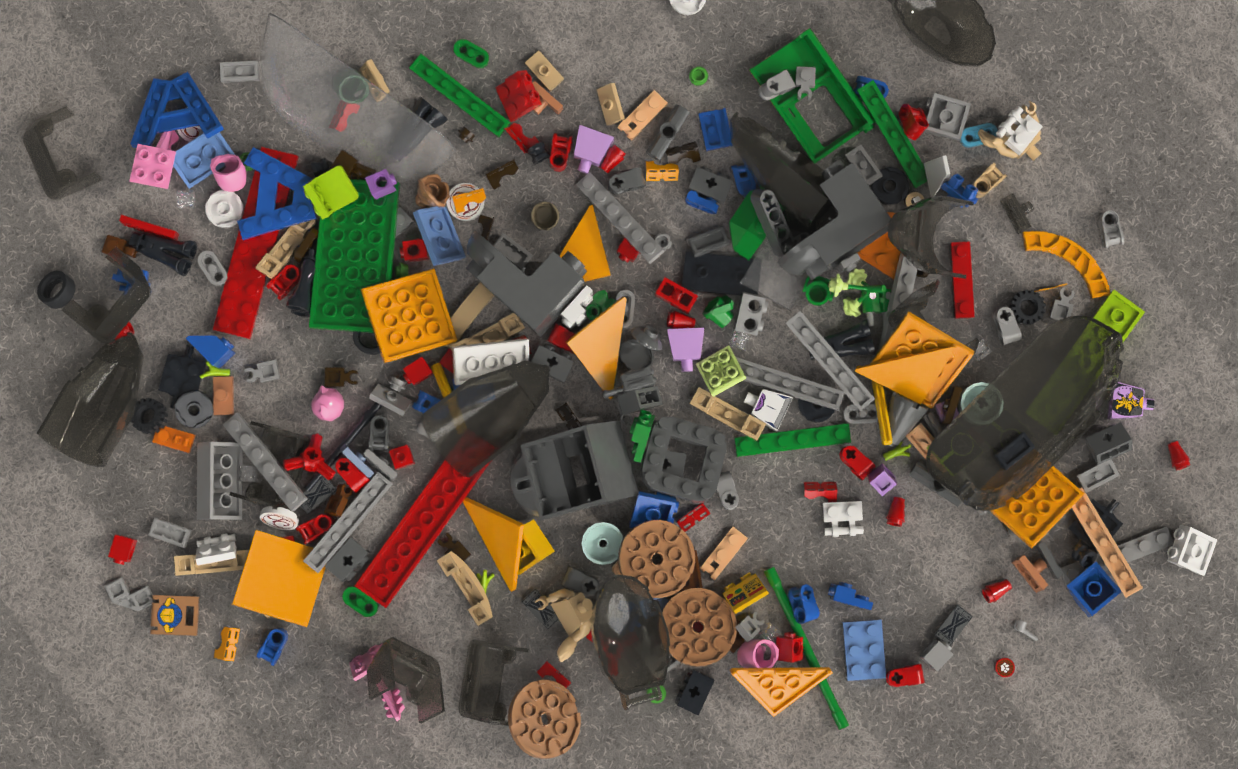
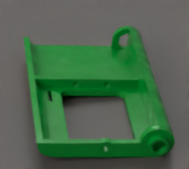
M809 28L749 71L761 86L768 79L784 70L788 71L795 83L797 66L816 68L815 87L809 89L813 92L819 87L824 86L852 125V129L830 145L822 146L795 107L797 102L807 96L806 93H802L801 99H797V94L801 87H795L791 91L770 100L815 164L862 131L865 134L874 128L873 124L875 121L812 29Z

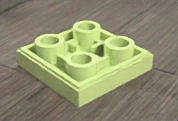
M729 345L696 363L713 397L746 379Z

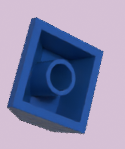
M186 337L209 363L216 368H221L235 354L232 350L234 345L224 337Z
M1097 561L1066 586L1077 605L1088 618L1121 593L1120 588Z

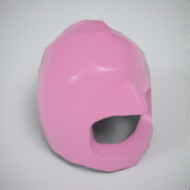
M225 154L211 159V171L222 190L235 192L246 185V169L238 156ZM224 162L226 166L225 169L221 172H217L216 166L219 163Z
M321 385L311 402V409L320 420L333 421L341 415L344 409V400L336 389L325 388Z
M765 639L745 641L737 652L738 663L744 668H772L779 656V649L776 644ZM761 643L766 644L771 650L769 660H764L766 647L761 645Z

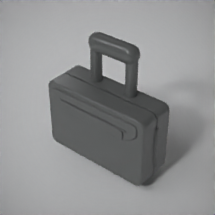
M646 367L621 374L619 378L621 387L604 390L602 397L608 399L621 393L625 394L638 389L654 387L657 381L653 377L654 370Z

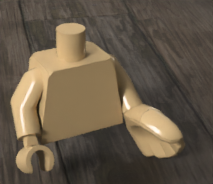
M1029 101V108L1023 104L1022 109L1027 114L1023 113L1021 118L1024 119L1029 115L1039 123L1035 112V103ZM1013 123L1011 129L1015 131L1018 126ZM983 129L978 131L981 142L989 148H996L1002 156L1019 159L1026 153L1034 161L1042 154L1034 146L1041 139V130L1020 155L1004 144L1008 140V137L1005 135L999 138L987 133Z
M568 589L558 590L549 594V597L541 596L535 601V603L542 601L544 604L538 610H543L550 602L552 603L550 605L569 636L557 650L559 662L568 659L574 653L577 642L589 634L592 624L591 620L595 616L592 610V601L586 599L582 592L574 593Z

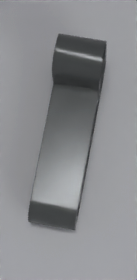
M756 189L752 192V205L773 253L777 257H782L799 244L800 237L801 241L810 236L808 232L790 231L775 194L771 190Z

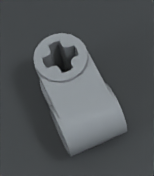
M784 70L762 84L758 89V94L763 100L768 101L791 91L796 85L788 71Z
M1112 210L1102 213L1098 218V224L1104 249L1116 244L1124 245V235L1118 214ZM1106 215L1112 218L1111 225L1105 222L1104 218Z
M1008 307L997 309L993 314V320L1001 344L1006 345L1021 340V331L1013 311ZM1003 313L1006 314L1007 317L1001 319L1000 315H1002Z
M730 471L720 474L716 492L723 507L733 510L738 506L739 502L735 483ZM727 496L735 498V500L733 501V505H730L729 502H725L727 500Z

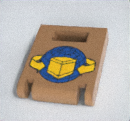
M152 595V599H159V603H152L151 626H158V630H150V634L198 635L200 597ZM187 606H194L193 625H186Z

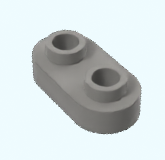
M211 251L200 253L198 264L210 283L214 286H223L228 276L218 257ZM207 258L212 259L210 264L205 263ZM217 274L222 275V278L220 280H216L215 277Z
M622 290L617 294L616 300H619L622 296L629 298L624 313L627 321L623 322L622 327L628 328L633 322L635 296L630 290Z
M854 404L844 409L843 417L849 424L878 422L875 404H869L862 411ZM870 410L875 412L874 417L869 416L868 412ZM850 411L856 413L855 418L849 416Z

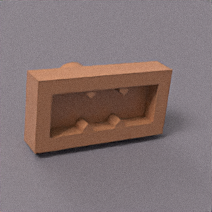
M534 81L533 85L539 93L542 105L533 111L539 115L548 105L559 115L563 110V105Z
M232 376L213 377V409L215 416L234 415V381Z
M1022 555L1012 562L1036 593L1048 586L1047 582L1040 575L1047 568V564L1043 559L1039 558L1031 564L1026 556Z

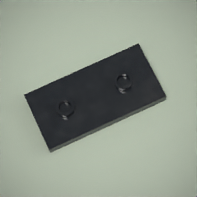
M686 251L682 287L690 291L742 296L743 292L758 295L762 260L751 258L747 260L742 257L707 253L695 258L692 252Z

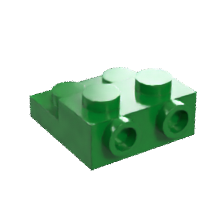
M641 410L639 416L634 417L629 433L633 434L631 441L635 442L632 454H635L633 461L641 463L655 415H652L647 410Z

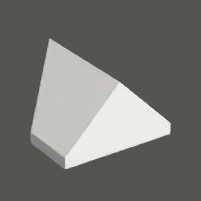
M946 155L924 163L931 200L940 190L942 184L950 179Z

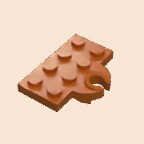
M887 212L891 219L896 215L894 212ZM902 217L899 220L898 228L891 229L857 253L863 261L894 280L901 249L919 253L921 251L906 242L908 226Z

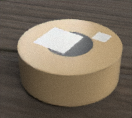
M918 192L910 193L905 199L906 208L912 212L921 210L925 203L923 195Z

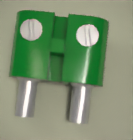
M886 289L883 293H870L862 301L863 313L867 314L869 326H874L873 313L883 314L884 326L891 289ZM861 290V293L863 295L866 292V290Z

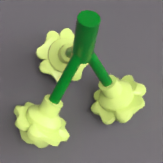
M857 268L848 274L846 282L842 281L838 273L835 278H830L831 281H829V291L834 293V297H837L841 290H866L860 298L855 300L849 297L843 299L845 314L854 317L862 314L860 305L870 293H883L886 291V286L869 285L865 280L867 278L865 270Z

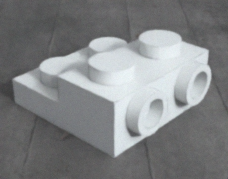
M586 286L561 313L562 323L570 330L576 325L578 327L581 326L586 320V310L583 306L586 308L593 301V290L590 287Z
M1180 525L1174 532L1175 540L1173 546L1167 551L1169 556L1167 561L1205 576L1217 539L1192 527Z

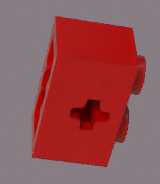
M664 277L655 293L656 297L686 314L690 313L698 299V295Z

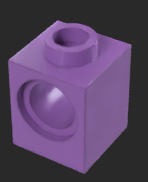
M387 169L365 178L375 200L397 191L395 188V184H397L393 173L389 174ZM387 180L384 187H378L380 181Z
M883 463L868 475L869 483L881 496L897 485L896 477Z

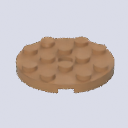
M664 520L645 521L633 527L624 537L618 553L619 570L626 584L636 593L650 598L668 597L680 591L693 573L695 566L694 547L688 535L671 522ZM658 553L661 556V562L655 565L651 560L653 555Z
M691 588L676 594L665 605L659 619V635L667 652L677 661L689 666H707L719 661L728 653L736 638L737 629L735 627L737 622L729 603L720 595L709 589ZM694 622H700L703 625V630L700 633L693 630Z
M538 680L524 685L514 695L508 711L509 729L516 744L528 755L539 759L554 758L566 753L576 742L580 731L581 716L575 705L576 700L568 689L555 681ZM543 714L548 718V722L543 725L540 717Z

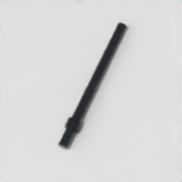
M375 402L369 410L367 409L362 414V419L325 461L328 466L331 467L342 454L340 448L344 444L349 446L367 423L371 422L375 414L382 407L381 404ZM316 472L304 488L310 492L323 476Z

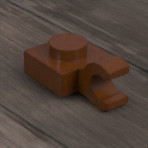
M107 235L101 251L104 254L119 259L122 258L123 254L136 258L137 255L135 249L126 246V240Z
M338 484L336 494L331 495L324 513L329 516L341 517L348 501L346 497H350L353 490L346 488L344 492L346 484Z

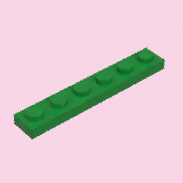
M420 54L409 67L412 72L496 137L500 138L505 131L504 128L511 124L506 118L423 54Z
M874 80L857 89L856 91L913 187L917 188L927 182L924 164Z
M848 423L761 434L757 441L748 436L737 437L734 440L737 457L851 443V435Z

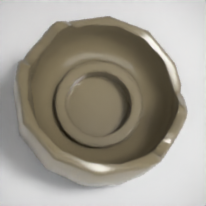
M539 202L532 208L531 221L538 229L550 230L559 221V211L551 202Z

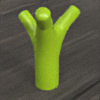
M206 361L205 363L209 367V371L200 375V378L202 379L207 376L228 377L230 376V369L216 368L209 361Z
M901 441L893 450L883 454L885 461L896 456L909 457L910 453L905 452V450L911 448V444L901 447L903 443Z
M484 569L482 577L479 573L476 576L486 593L487 586L495 575L492 573L487 577V570Z

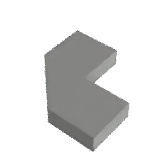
M123 577L104 585L114 604L139 612L151 606L152 603H157L156 600L152 599L153 594L149 586L130 593Z

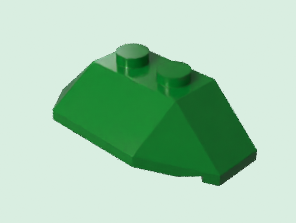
M776 188L763 189L771 190L775 194L783 212L790 198ZM754 190L748 192L729 221L732 249L747 260L752 257L766 238V234L751 202V194Z

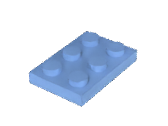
M220 132L208 139L203 133L176 151L173 166L190 189L213 174L210 167L211 159L219 155L235 154ZM219 163L216 166V171L225 166V163Z
M430 207L413 212L433 266L462 260L466 257L447 207Z
M882 620L842 622L847 681L886 678Z

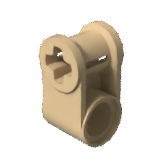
M995 163L990 165L972 184L976 188L977 184H982L985 187L983 192L978 190L977 198L985 196L1007 177L1006 174L1003 175L997 169Z

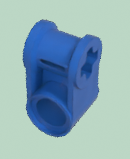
M805 584L800 588L793 587L789 590L788 598L794 612V618L799 624L815 620L819 617V608L810 585Z
M276 628L270 631L256 657L258 659L263 658L270 662L271 666H274L288 640L287 631L283 628ZM275 632L282 634L281 642L275 641Z

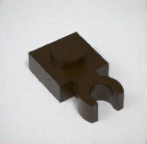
M325 367V387H345V382L357 385L358 381H352L351 376L358 374V371L351 370L345 373V368Z
M449 533L445 534L449 539L447 543H443L440 539L438 540L440 546L448 549L444 553L445 555L452 551L463 561L471 556L470 552L459 540L455 544L453 543V538Z

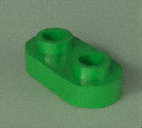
M465 39L458 40L454 44V53L459 59L478 69L488 65L489 55L486 50ZM462 47L467 48L465 53L460 52ZM479 56L483 57V61H482V62H478V61L476 60L477 57H479Z
M348 587L343 592L342 597L345 604L364 617H372L377 613L378 603L357 587ZM351 593L356 594L355 600L350 599ZM368 603L372 605L371 611H367L365 608Z

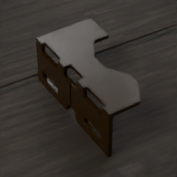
M696 141L666 150L668 162L676 164L684 158L692 159L693 163L701 161Z
M514 159L502 165L501 168H496L487 173L486 177L493 190L501 186L499 182L503 176L514 175L519 168Z
M480 214L478 223H481L483 227L481 236L488 241L495 218Z
M566 402L555 410L562 421L566 420L568 430H571V426L573 429L579 427L576 423L579 420ZM559 410H561L565 416L562 417Z

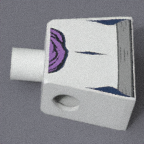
M762 389L759 397L748 392L744 403L754 407L751 413L753 417L766 423V426L777 432L793 397Z

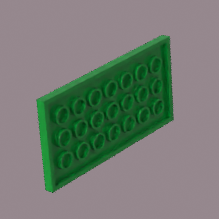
M350 180L358 192L359 198L333 212L323 220L320 216L309 328L374 333L361 289L391 281L400 183L397 182L395 184L397 191L375 200L366 180ZM380 181L378 187H384L387 181Z

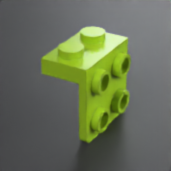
M341 165L330 169L303 186L305 196L312 201L315 213L321 216L322 220L359 198L358 192Z

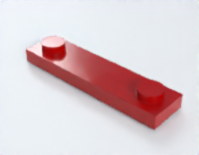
M951 242L955 319L974 318L970 242Z

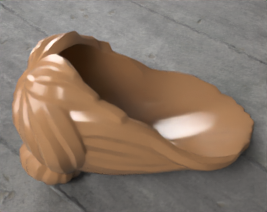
M430 174L418 179V189L415 197L416 204L421 208H426L427 206L446 207V201L450 197L448 184L441 182L438 174Z

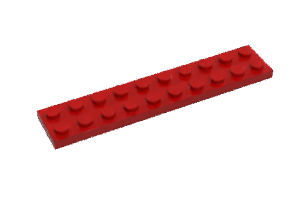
M261 147L260 151L296 170L299 159L298 155ZM256 170L242 219L256 215L260 173ZM278 183L275 210L286 207L290 189ZM239 229L227 273V281L223 288L213 326L214 331L251 340L267 276L258 271L256 266L266 253L269 254L276 245L280 230L243 240Z
M467 429L355 584V587L387 608L499 451Z

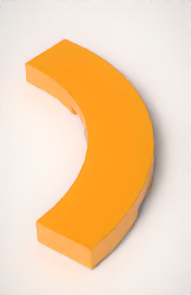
M1044 231L1022 232L1025 251H1043L1055 254L1074 266L1086 282L1091 299L1110 295V288L1104 273L1096 263V260L1080 245L1061 235Z

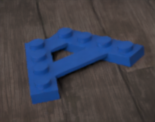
M187 71L172 81L153 78L130 144L133 148H137L138 144L152 146L158 133L198 125L208 139L224 130V128ZM182 98L188 107L164 113L167 102Z
M253 147L244 164L260 173L255 216L237 221L242 239H250L317 219L313 203L305 196L303 188L312 178ZM278 183L294 191L292 205L275 210Z

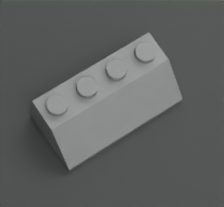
M197 443V520H242L243 450L237 443Z

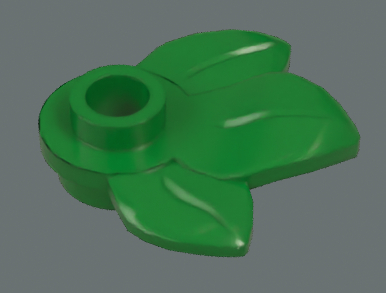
M606 290L598 291L594 294L592 303L586 308V316L591 321L594 320L617 300L608 299ZM595 308H596L597 311H598V314H597V315L594 313V309H595Z

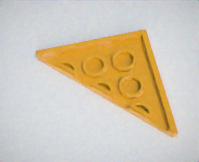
M593 205L589 206L560 254L562 258L569 251L584 264V268L587 270L583 276L585 282L611 276Z
M624 296L566 341L567 345L602 391L614 389L626 298Z
M950 344V346L943 348L937 347L917 354L911 353L891 360L885 359L865 366L859 365L856 366L855 372L921 404L954 352L956 345Z
M466 497L463 504L510 591L516 590L524 524Z
M829 667L730 669L731 674L773 717L833 673Z

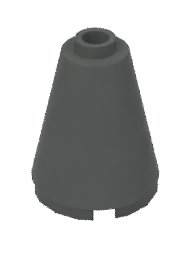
M895 391L892 393L888 408L892 434V444L889 445L891 447L894 444L899 445L928 410L923 404H919L905 396L903 398L901 394Z

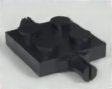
M187 345L184 356L168 353L158 391L173 396L170 408L175 409V402L184 392L199 390L202 381L200 375L204 373L206 363L192 358L194 346L190 348V345Z
M1092 499L1091 503L1113 537L1123 525L1113 513L1120 503L1112 499L1109 505L1105 507ZM1076 518L1068 527V530L1076 535L1078 542L1071 549L1074 550L1077 545L1085 543L1098 554L1078 518Z

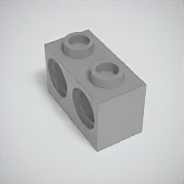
M747 292L742 293L734 328L735 331L756 336L758 331L762 332L764 320H761L762 313H766L768 308L765 296ZM751 300L759 301L760 305L757 309L752 310L749 308ZM749 318L755 320V325L752 328H747L744 325L745 321Z
M933 640L918 657L932 670L938 672L954 654L950 651L952 648L945 641Z

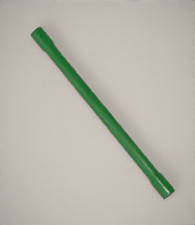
M775 567L765 570L764 573L768 582L773 588L793 632L796 633L795 636L803 637V653L810 668L820 667L801 624L794 618L791 603L784 591ZM825 678L818 685L838 729L841 730L849 726V723Z

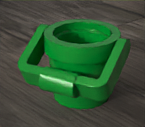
M807 276L802 292H805L807 301L814 306L824 305L827 301L831 302L834 295L833 292L829 291L828 287L831 280L818 276L812 280L814 282L808 285L811 279Z
M728 296L716 297L708 302L702 315L720 328H723L729 324L734 316L731 311L734 302Z

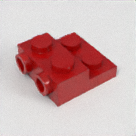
M527 70L515 72L504 79L505 82L495 87L510 122L518 120L542 105L539 93L535 90L532 78Z

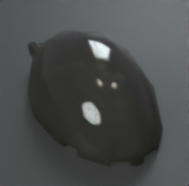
M888 0L891 3L892 13L900 29L915 46L937 61L959 67H978L992 59V53L996 45L992 24L989 25L984 16L985 12L982 6L976 0Z
M616 575L607 581L597 593L591 616L593 651L601 673L610 685L619 691L624 710H629L633 706L662 699L660 686L664 685L667 679V669L670 667L671 660L669 658L670 638L661 608L657 601L652 598L648 587L635 577ZM652 688V693L629 699L628 695Z

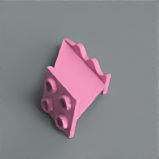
M175 130L160 133V140L156 147L142 144L137 145L130 182L168 189L176 151H172L171 148L172 145L179 141V136Z
M382 643L371 647L362 656H356L349 664L355 681L371 672L383 695L382 700L386 702L383 705L388 710L386 716L398 721L401 718V712L405 708L403 703H400L403 700L398 695L400 690L397 688L391 692L377 669L389 661L385 646Z

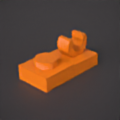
M167 426L163 429L159 427L160 431L158 433L155 432L153 443L187 453L191 452L196 436Z

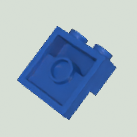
M638 491L629 528L649 520H664L673 524L674 518L672 516L674 512L677 513L679 501H676V497L659 492L654 495Z
M839 582V585L830 584L828 595L831 596L830 600L867 610L872 609L873 602H869V597L856 595L855 597L856 590L852 589L851 584Z

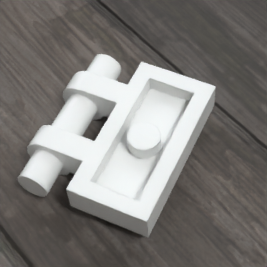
M1019 106L1008 114L1007 120L999 125V130L996 132V136L1002 138L1004 135L1008 137L1004 144L1018 155L1025 150L1043 127L1029 115L1024 119L1021 118L1020 114L1023 112V109ZM1013 123L1018 126L1015 131L1011 129Z
M862 501L823 503L824 522H831L832 528H824L825 536H856V534L864 533L863 526H855V521L863 520ZM849 521V527H838V522Z
M226 533L221 534L220 537H205L204 540L197 541V565L236 558V535H228Z

